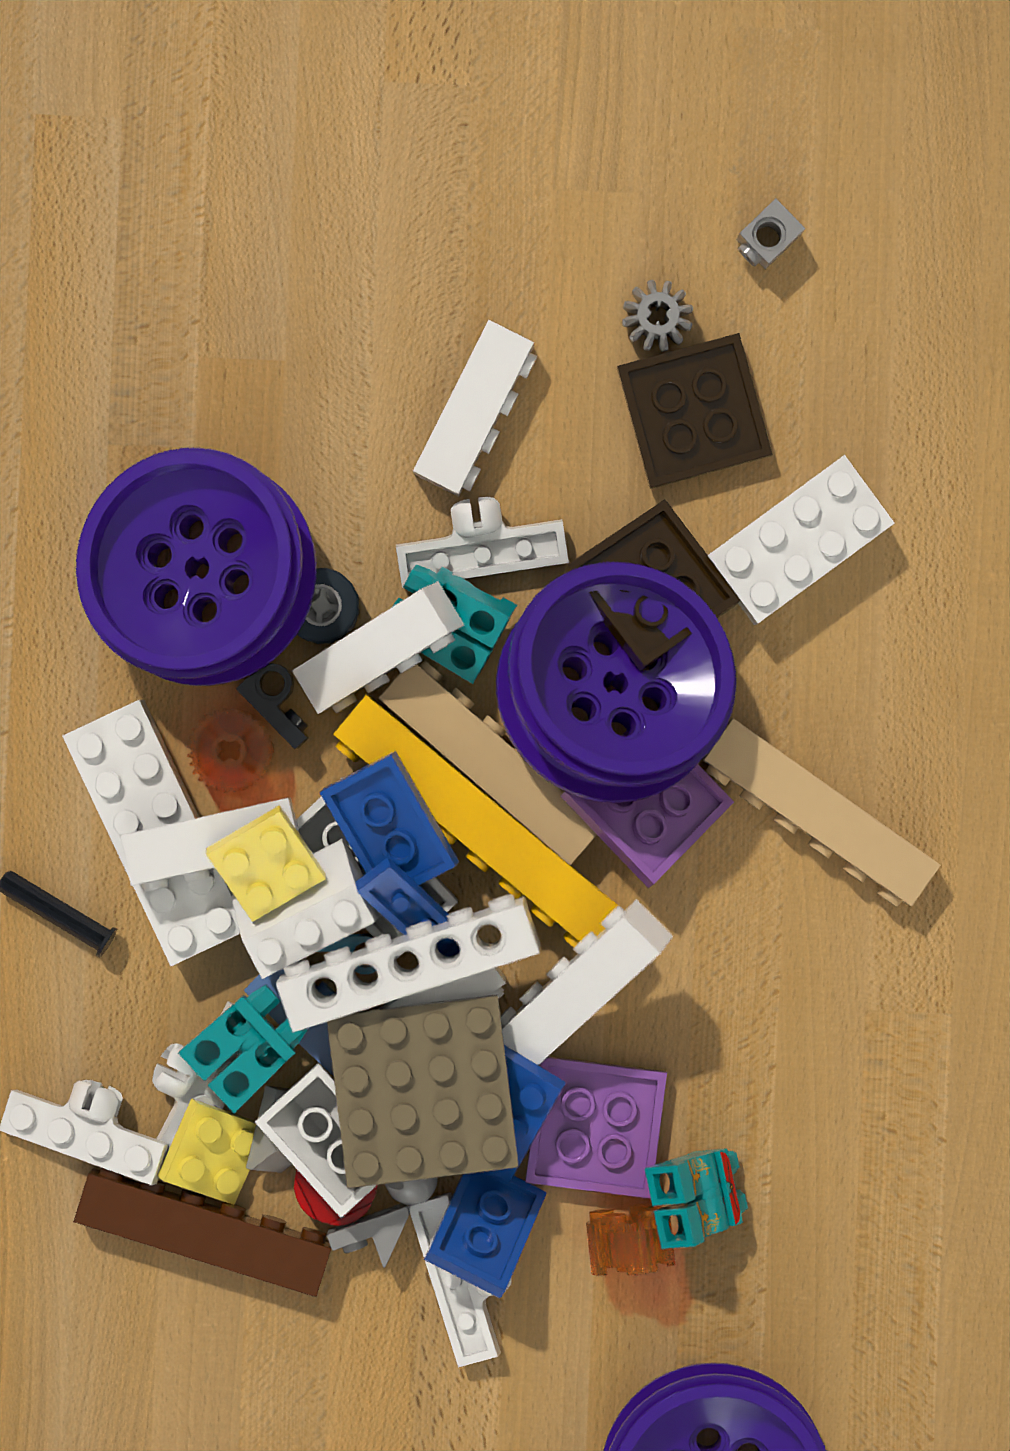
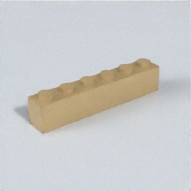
M425 660L419 666L415 665L407 671L400 673L379 699L564 861L571 865L597 834L560 797L564 790L539 775L522 758L516 748L513 749L502 739L506 730L487 715L481 721L470 711L475 703L460 690L455 688L450 694L438 683L443 676Z
M734 718L728 721L720 739L702 758L709 765L705 771L707 774L724 786L727 785L729 780L744 789L739 795L741 798L758 810L764 804L778 813L774 819L775 822L792 834H795L798 829L812 837L808 844L828 859L833 853L847 862L842 868L862 883H864L867 877L881 886L877 894L896 907L901 902L912 906L941 866L938 862Z

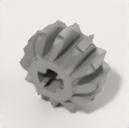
M649 280L647 282V296L640 288L635 287L632 290V295L638 303L632 301L624 302L623 309L635 315L624 318L622 325L623 327H638L631 333L629 339L631 342H635L642 335L646 336L647 338L643 345V349L646 351H650L653 340L658 339L661 352H666L668 350L667 336L674 343L680 345L683 342V337L676 328L684 331H690L692 328L690 321L680 317L691 314L693 306H678V303L686 296V292L680 290L673 297L668 295L672 288V282L665 281L662 292H657L655 281ZM655 306L656 311L659 310V307L664 308L667 311L664 318L666 324L660 326L659 321H657L656 325L651 324L648 321L651 315L649 308Z

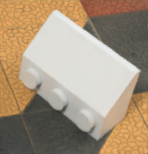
M344 838L313 853L325 871V880L254 922L251 921L236 897L231 895L242 942L262 979L376 922L381 916L356 890L355 882L363 877V874Z
M319 1063L255 1121L259 1128L341 1218L377 1186L347 1188L334 1079Z

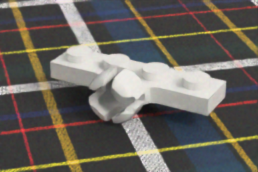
M478 497L481 521L473 522L470 499L459 501L451 508L453 524L451 535L443 538L396 545L402 588L416 564L435 573H438L443 566L453 572L452 575L466 579L569 563L563 521L561 519L515 527L505 526L502 521L500 503L492 497Z
M227 1001L222 1013L234 1003ZM171 1044L160 1057L167 1059L166 1064L177 1070L176 1072L157 1063L152 1079L158 1091L175 1099L174 1106L156 1138L168 1143V1150L191 1098L223 1109L225 1103L214 1093L208 1084L238 1056L236 1052L205 1081L178 1054L179 1050L184 1047L183 1045Z
M92 1080L77 1081L74 1083L69 1101L64 1106L20 1090H11L0 1123V1131L146 1184H157L159 1178L157 1175L166 1157L169 1144L123 1128L118 1124L117 1115L123 1097L115 1088L111 1086L108 1089L102 1088V1083Z
M451 1192L429 1198L424 1203L408 1206L424 1258L452 1198ZM425 1261L458 1367L498 1357L501 1351L486 1307V1299L493 1295ZM510 1279V1281H509V1284H508L506 1290H507V1289L509 1288V1286L511 1285V1279Z

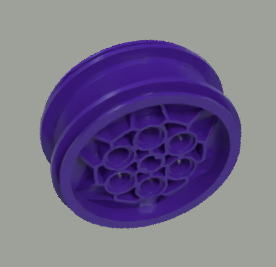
M180 448L164 451L147 457L122 472L105 488L90 510L82 528L76 555V578L80 600L87 618L103 642L130 664L165 680L184 685L212 686L233 682L255 673L273 661L287 648L303 625L312 603L316 585L317 562L312 534L307 521L294 500L282 487L251 464L231 454L213 449ZM197 521H203L204 530L198 538L190 540V527ZM235 534H241V547L237 551L229 553L227 550L228 540ZM170 548L172 558L169 564L159 568L157 559L160 552ZM205 564L209 567V571L202 579L196 573L198 568ZM242 575H248L249 586L241 594H235L234 583L236 579ZM177 589L179 596L177 603L173 607L166 609L164 606L165 595L169 591ZM215 602L217 606L216 616L211 621L204 622L202 619L204 607Z
M624 562L586 565L571 570L546 585L528 604L519 621L507 637L501 651L496 675V696L501 720L508 737L522 758L539 775L558 788L582 798L601 802L619 803L645 799L673 787L684 779L720 739L732 714L736 694V668L731 646L723 627L708 605L693 590L674 577L653 568ZM598 591L613 612L633 615V609L637 600L643 595L649 598L643 600L639 606V612L645 620L649 622L660 620L663 616L664 605L668 608V616L657 628L668 639L688 627L692 634L649 665L648 671H640L603 623L604 619L589 592ZM600 642L605 644L610 651V655L599 654L595 650L593 643ZM570 667L576 670L580 680H570L564 675L562 668ZM612 685L616 690L609 693L605 688ZM642 697L653 699L658 706V711L647 709L643 704ZM578 707L583 709L588 715L589 721H580L575 718L571 708ZM618 722L626 728L628 736L617 735L613 731L611 723Z
M700 1363L667 1372L641 1388L627 1402L615 1419L607 1436L603 1451H737L744 1443L755 1444L758 1447V1451H826V1448L810 1415L793 1394L781 1384L758 1371L728 1363ZM705 1428H713L719 1432L717 1441L709 1446L699 1444L696 1440L698 1433Z

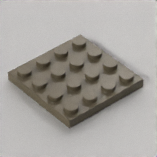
M498 995L359 1011L327 1021L347 1188L519 1167Z

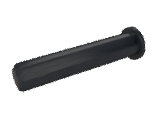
M13 871L6 872L0 880L1 893L97 950L96 956L99 958L106 952L117 933V928L112 927L109 930Z

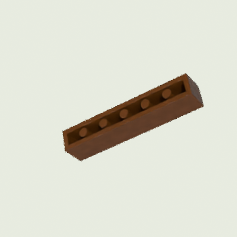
M102 1167L100 1170L93 1168L88 1173L73 1222L317 1297L331 1252L330 1243L328 1240H325L326 1233L309 1227H303L301 1232L285 1227L286 1221L270 1215H262L261 1220L245 1215V1208L227 1202H222L221 1207L205 1203L206 1197L197 1192L182 1190L181 1195L166 1191L164 1190L166 1184L160 1181L155 1185H149L141 1181L137 1182L124 1178V1175Z

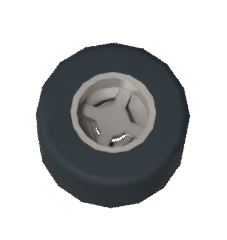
M317 568L312 603L306 619L297 633L302 639L316 644L333 643L344 638L354 628L360 613L359 596L353 584L340 572L329 568Z

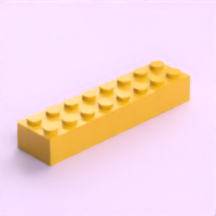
M366 695L333 735L340 740L335 747L354 763L362 758L365 762L371 764L396 751L433 817L438 822L437 824L447 841L453 845L458 839L470 849L466 857L484 872L491 867L499 873L502 878L498 881V884L509 894H513L514 898L518 899L524 894L534 903L531 912L550 928L555 922L566 930L563 937L571 946L575 947L590 931L598 936L605 929L601 922L618 906L612 899L564 861L543 841L370 696Z

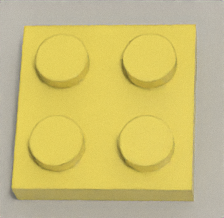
M280 805L206 848L207 857L252 922L326 879L325 871Z
M191 1098L157 1176L164 1182L235 1205L250 1169L246 1168L256 1128L255 1120Z

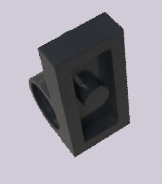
M267 664L250 677H247L236 690L294 749H298L309 739L303 732L308 725L292 708L286 713L280 708L293 692V676L282 665ZM275 671L282 675L285 685L281 693L269 696L262 688V680L266 674Z

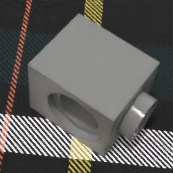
M775 198L739 233L736 240L741 246L738 248V251L752 266L755 267L759 263L766 270L802 235L805 228ZM770 227L777 232L779 242L773 247H765L758 242L756 232L760 228Z

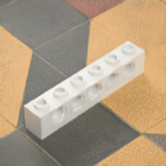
M513 894L501 896L488 902L490 908L473 913L472 908H464L447 915V922L432 926L431 921H424L406 929L407 935L391 939L390 934L380 935L366 941V948L350 952L349 947H344L325 954L326 961L309 965L308 960H304L285 967V974L280 975L276 986L292 1032L539 954L541 944L525 897L514 900ZM491 924L500 930L502 937L495 943H486L479 938L477 930L483 925ZM443 938H452L458 942L460 952L455 956H444L437 949V942ZM402 951H410L418 957L419 965L414 969H404L398 965L396 955ZM362 964L371 965L376 969L378 979L370 983L363 982L356 976L355 968ZM322 977L330 978L335 982L337 992L330 996L320 994L315 987V980Z

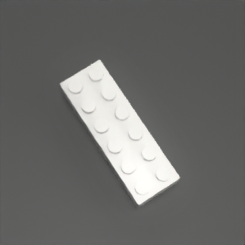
M137 700L62 736L128 877L129 874L120 835L200 818L145 700ZM215 867L209 869L211 877L185 882L184 874L167 878L169 886L145 892L143 891L142 884L133 886L170 966L240 934L231 898L233 893Z

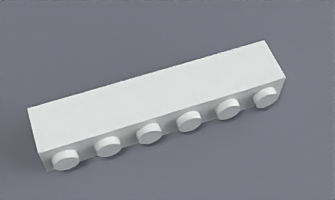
M637 899L625 910L618 905L601 922L605 929L598 936L590 931L574 947L573 950L577 955L570 962L565 957L561 958L546 974L550 980L543 987L538 982L533 984L519 999L524 1004L517 1011L510 1006L500 1016L504 1045L539 1065L663 951L673 935Z

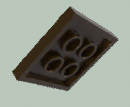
M739 333L617 366L650 489L773 455Z
M665 499L567 564L564 569L567 573L586 565L605 562H624L653 568L674 577L693 590L708 605L717 618L741 601ZM598 591L589 592L604 619L603 623L640 671L664 656L692 634L689 628L686 627L668 639L657 628L668 616V608L664 605L663 616L660 620L656 622L645 620L639 612V606L643 600L649 598L643 595L637 600L633 609V615L613 612Z

